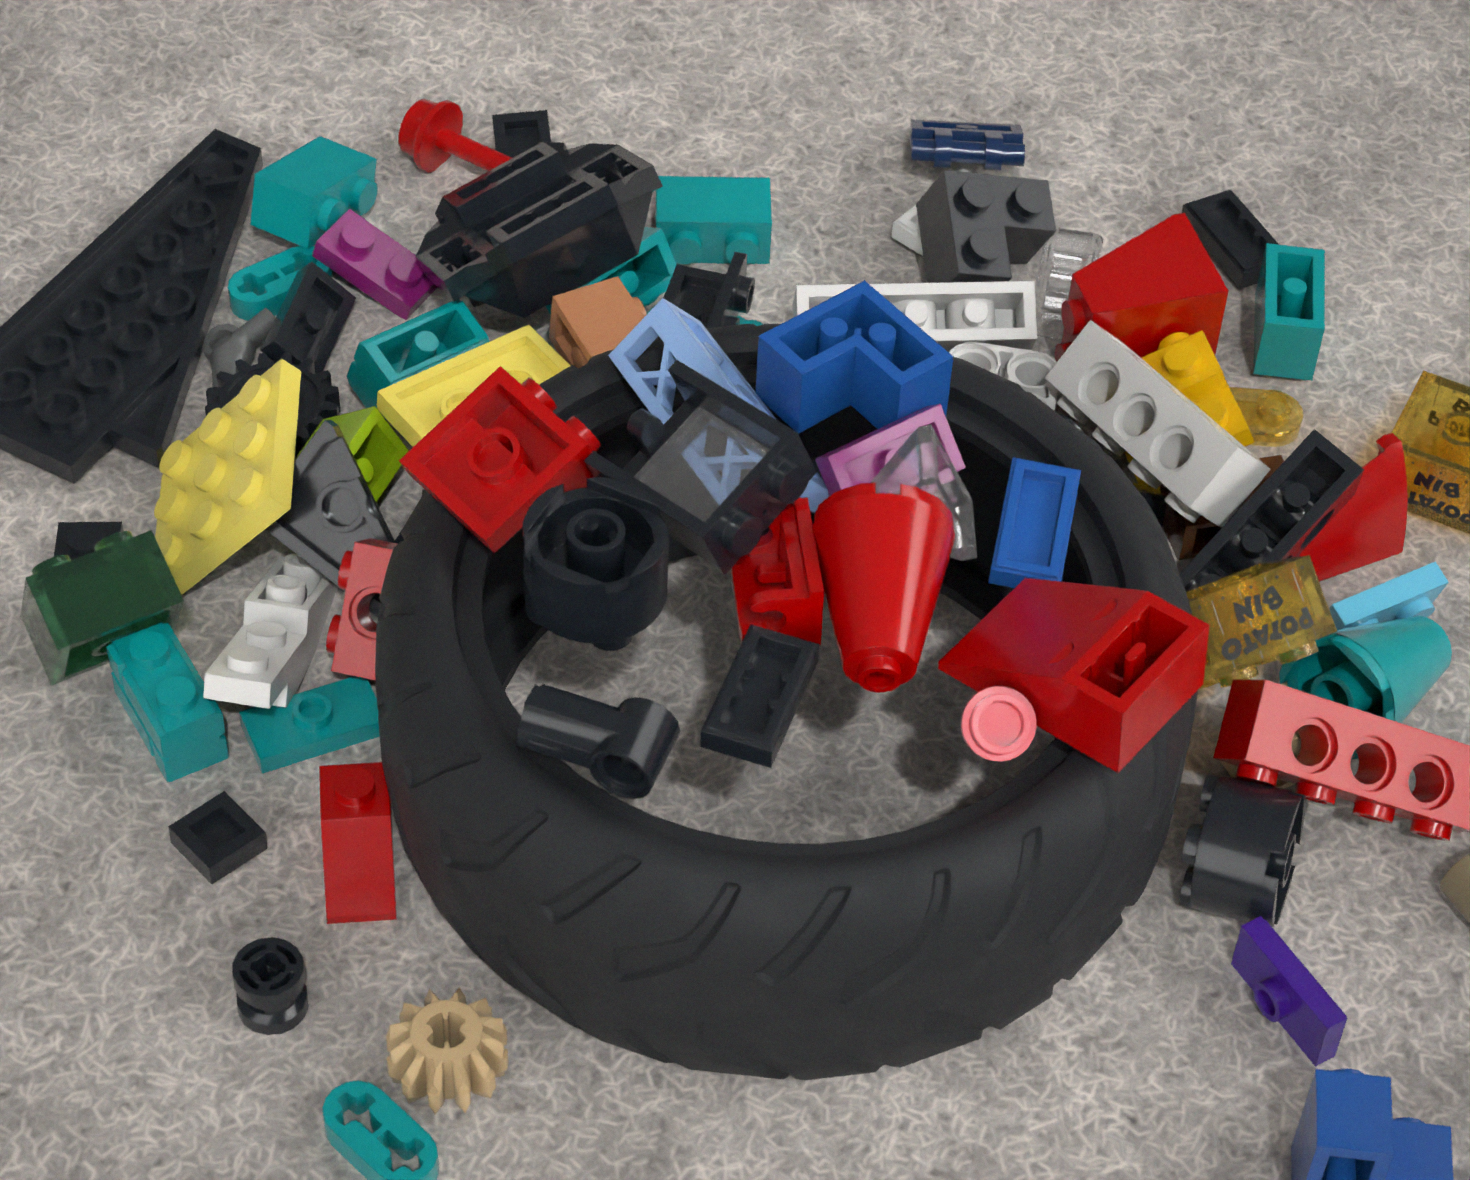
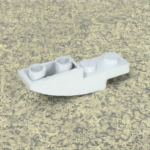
M296 553L285 557L280 556L245 599L243 626L205 672L203 698L268 709L272 705L287 707L314 657L338 586Z

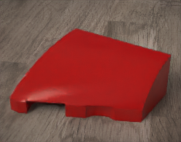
M1393 433L1383 435L1376 440L1379 449L1378 456L1362 467L1364 471L1355 495L1285 570L1295 581L1292 573L1293 570L1300 588L1402 553L1407 523V475L1402 441Z

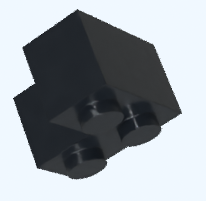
M943 170L916 204L927 283L1009 281L1012 278L1010 263L1027 264L1056 232L1048 180Z

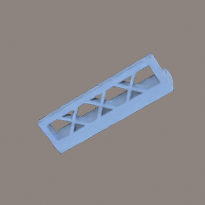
M664 298L653 307L608 355L649 412L659 418L663 425L674 414L672 409L676 384L668 369L676 360L776 419L701 321ZM659 336L664 342L660 370L643 372L635 361ZM708 425L685 450L682 456L717 504L720 505L741 482L742 471H751L762 457L729 438L726 458L708 459L705 456L708 429L711 427ZM745 450H746V452L749 454L750 457H744V456H745ZM718 472H723V478ZM818 472L810 479L805 491L799 497H808L810 511L814 513L818 505L830 496L824 480Z

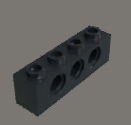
M1315 429L1180 573L1189 604L1202 605L1207 609V615L1204 617L1206 618V623L1210 625L1209 633L1214 632L1219 640L1223 638L1217 631L1220 629V625L1221 628L1226 630L1229 628L1228 625H1235L1238 620L1235 612H1230V606L1226 616L1223 618L1218 605L1212 598L1219 596L1220 599L1222 596L1226 598L1229 592L1235 603L1246 607L1244 598L1250 596V593L1253 601L1255 595L1260 594L1261 597L1276 581L1275 576H1280L1356 493L1364 469ZM1212 600L1219 615L1220 625L1217 619H1213L1210 610L1205 604L1206 602ZM1196 610V613H1197V614H1200L1201 611H1200V610ZM1208 637V639L1211 641L1212 650L1214 648L1213 646L1215 645V642L1210 637Z

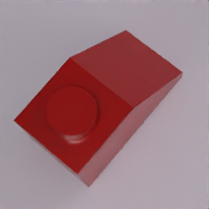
M382 762L319 766L320 817L327 924L396 920L392 805Z

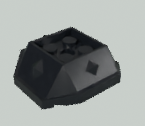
M541 142L444 195L435 212L438 221L425 234L416 258L426 277L454 302L466 296L473 307L487 304L525 318L551 304L552 296L577 289L637 256L652 193L663 187L652 164L619 144L589 143L567 149L564 142Z

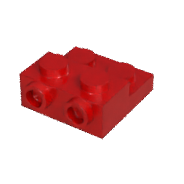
M500 366L409 450L399 462L417 483L487 548L496 553L523 527L524 517L528 509L541 494L563 483L564 492L587 488V478L594 477L584 460L592 451L596 452L601 447V444L595 435L575 416H571L564 422L553 413L557 405L537 382L528 377L520 384Z

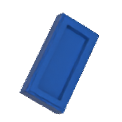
M1012 458L988 583L1015 588L1024 578L1061 582L1081 470Z

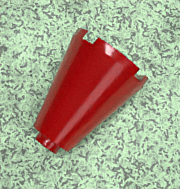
M860 483L836 491L821 502L814 514L812 529L815 536L824 593L843 671L851 681L859 684L863 689L882 693L895 690L900 685L910 681L916 674L954 545L955 533L952 512L938 497L918 487L900 484V495L876 493V483Z

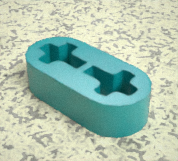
M302 246L292 247L234 273L228 281L230 308L233 314L247 321L264 308H267L274 316H277L300 269L312 261L333 278L332 269L312 256L315 246L309 249Z
M357 1080L345 1082L335 1087L327 1095L322 1107L326 1138L332 1147L367 1180H437L439 1162L435 1141L426 1130L380 1088L372 1083ZM351 1110L354 1114L360 1115L369 1110L370 1127L373 1133L356 1120L344 1125L343 1113ZM390 1147L406 1161L417 1155L419 1169L412 1172L409 1168L402 1166L393 1172L392 1157L388 1148Z

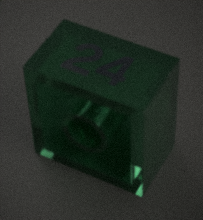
M152 530L134 537L131 531L115 533L99 541L94 546L95 552L71 560L67 554L49 558L36 565L31 571L33 575L25 578L20 617L51 686L108 664L107 646L112 641L161 622L162 624L169 623L173 632H175L184 600Z

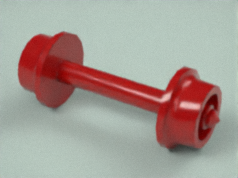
M427 99L418 100L409 108L400 125L398 134L400 149L414 157L418 168L429 173L435 171L451 155L486 171H490L512 159L501 152L461 135L463 112L460 105L450 100H444L439 103Z

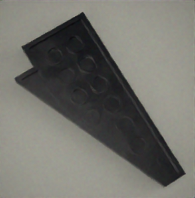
M214 129L0 327V449L73 484L112 446L159 468L161 458L171 444L199 360L202 345L253 197L255 173L262 170L263 167L260 147Z

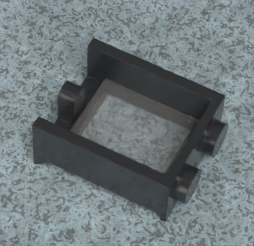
M676 360L668 371L685 400L664 425L659 418L644 409H639L631 415L627 423V431L639 452L623 469L595 451H592L584 462L594 478L605 477L622 480L650 494L660 506V516L664 523L668 525L669 536L716 566L718 571L725 575L741 556L748 554L754 549L762 533L784 508L803 494L808 482L817 473V470L796 431Z

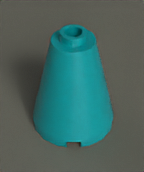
M1413 616L1316 633V636L1313 634L1302 639L1286 653L1279 672L1280 684L1287 681L1288 687L1402 723L1448 669L1452 659V648L1449 638L1441 626L1424 616ZM1354 751L1352 754L1354 756L1353 759H1358L1357 752Z

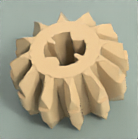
M460 987L450 1000H440L429 989L424 998V1007L404 1003L402 1011L399 1013L400 1023L389 1025V1031L386 1035L387 1051L390 1052L387 1057L388 1074L392 1078L393 1083L402 1084V1094L406 1097L408 1104L428 1094V1106L435 1115L443 1106L445 1099H455L456 1104L466 1113L471 1104V1091L474 1094L491 1099L492 1093L496 1088V1077L505 1076V1071L508 1068V1050L505 1049L507 1029L505 1024H503L502 1018L492 1017V1008L488 1005L486 998L467 1005L466 996Z

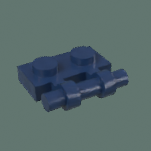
M911 119L909 139L911 161L933 162V168H950L951 163L983 164L984 170L1001 171L1002 165L1024 166V133L1021 125Z

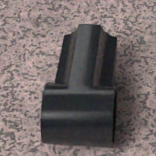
M542 684L541 686L534 685L524 703L521 721L517 728V742L520 747L588 768L596 782L607 791L619 797L637 799L643 798L650 793L679 737L680 727L678 721L669 710L650 699L640 697L627 698L620 703L619 707H615Z

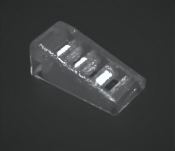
M1056 227V232L1043 245L1035 284L1037 336L1062 340L1064 326L1061 314L1045 312L1043 308L1061 311L1063 301L1069 298L1072 274L1101 258L1103 237L1101 235Z

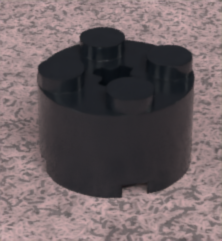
M605 477L587 478V488L564 492L563 483L547 490L532 503L524 517L522 540L523 591L527 616L532 622L542 625L550 632L572 641L592 643L596 648L604 651H617L625 648L631 642L633 635L643 631L656 620L663 610L667 599L669 531L668 525L664 523L660 516V506L650 494L641 488L622 480Z
M1208 772L1204 781L1199 807L1200 812L1206 813L1202 825L1190 823L1184 842L1182 863L1193 866H1188L1180 893V905L1245 922L1261 916L1272 927H1274V924L1277 925L1295 866L1291 864L1295 843L1300 844L1306 796L1283 788Z

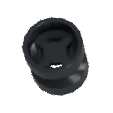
M275 937L260 938L246 944L236 954L232 963L234 989L237 992V1009L240 1019L246 1027L264 1035L283 1034L294 1029L304 1019L308 1010L303 956L296 946L287 940Z

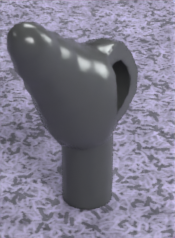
M264 308L240 328L232 324H219L209 330L202 348L205 357L210 360L213 379L212 387H218L216 375L220 371L232 375L236 374L235 361L241 359L250 365L254 356L255 346L267 337L275 320V316L267 308Z

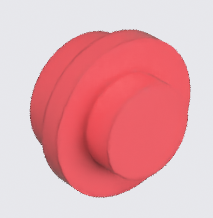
M1001 686L989 687L976 693L965 705L961 716V732L968 747L978 756L991 761H1007L1021 755L1032 743L1036 732V716L1030 702L1018 691Z

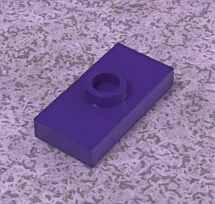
M1259 916L1241 925L1231 965L1253 990L1256 1004L1261 1013L1271 1022L1278 1021L1315 1067L1335 1057L1347 1021L1345 1013L1266 919Z

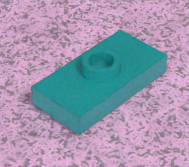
M356 676L295 694L287 707L272 705L269 709L253 707L239 712L241 728L262 774L380 737L377 698L368 679Z

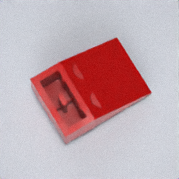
M1024 578L938 661V669L977 692L997 686L1008 687L1018 691L1032 705L1037 727L1119 773L1203 685L1210 625L1149 591Z

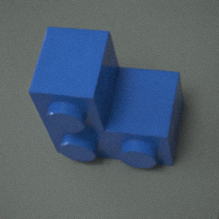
M864 280L759 335L755 392L773 412L798 434L850 405L873 426L879 429L919 409L935 404H941L946 416L954 356Z
M1348 1068L1333 1071L1316 1069L1291 1145V1180H1454L1451 1126L1427 1124L1411 1117L1392 1119L1391 1077L1366 1075L1361 1071Z

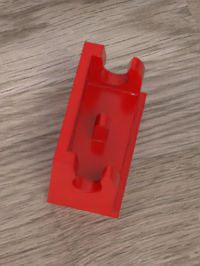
M808 497L798 498L793 504H788L768 526L770 531L760 538L754 549L748 554L741 556L730 569L741 643L750 624L818 643L821 646L824 588L815 536L812 529Z

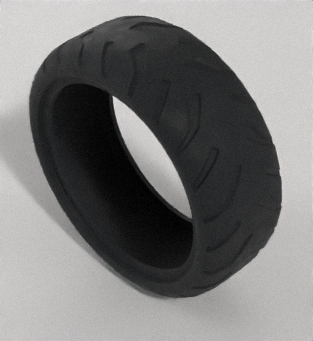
M740 324L706 328L755 391L759 335L780 324H762L760 326ZM656 339L636 359L635 362L643 372L660 370L664 342L661 339ZM610 350L593 356L589 359L588 364L580 368L571 365L539 385L557 405L553 413L564 422L571 416L578 418L600 442L601 447L596 453L623 469L639 452L627 431L629 418L639 409H644L648 412L649 410L608 355L613 351ZM954 357L946 419L966 468L922 489L938 497L952 512L955 541L940 593L954 600L982 620L1014 589L988 583L1012 458L1014 457L1081 470L1061 582L1149 591L1192 615L1186 591L1165 533L1145 498L1116 462L1103 452L1097 442L1056 413L1031 392L1024 391L1019 384L968 361ZM677 386L673 402V413L685 402ZM766 405V407L770 410V412L779 422L791 428ZM850 405L798 435L815 469L822 478L815 460L816 458L877 430V428ZM709 427L705 456L708 459L726 458L729 437L715 428ZM745 450V456H744V457H750L749 454H748V453L746 452V450ZM682 455L652 487V489L703 522L719 507ZM742 471L741 481L750 471ZM718 472L723 478V472ZM425 490L401 531L404 541L393 548L380 594L381 601L378 621L376 623L375 680L382 766L393 813L403 844L435 906L479 958L488 964L508 984L567 1023L584 1030L587 1034L603 1042L664 1063H677L690 1070L773 1079H786L789 1074L796 1079L805 1081L874 1073L884 1064L901 1068L981 1039L983 1029L990 1026L1001 1030L1051 998L1053 986L1061 979L1071 980L1122 924L1121 912L1125 907L1133 906L1138 901L1157 864L1158 857L1167 838L1181 784L1196 712L1198 690L1119 773L1055 737L1035 761L1010 782L985 798L944 818L905 831L862 840L831 843H773L737 839L695 830L651 815L615 798L583 778L562 760L518 746L517 728L521 721V716L509 700L505 689L522 660L548 631L542 625L532 622L526 614V602L523 591V527L496 553H493ZM810 511V513H811V519H812V525H813V524H814V514H815V513L812 512V511ZM767 527V529L762 533L761 537L766 535L770 531V528ZM669 536L668 562L697 556L696 553Z

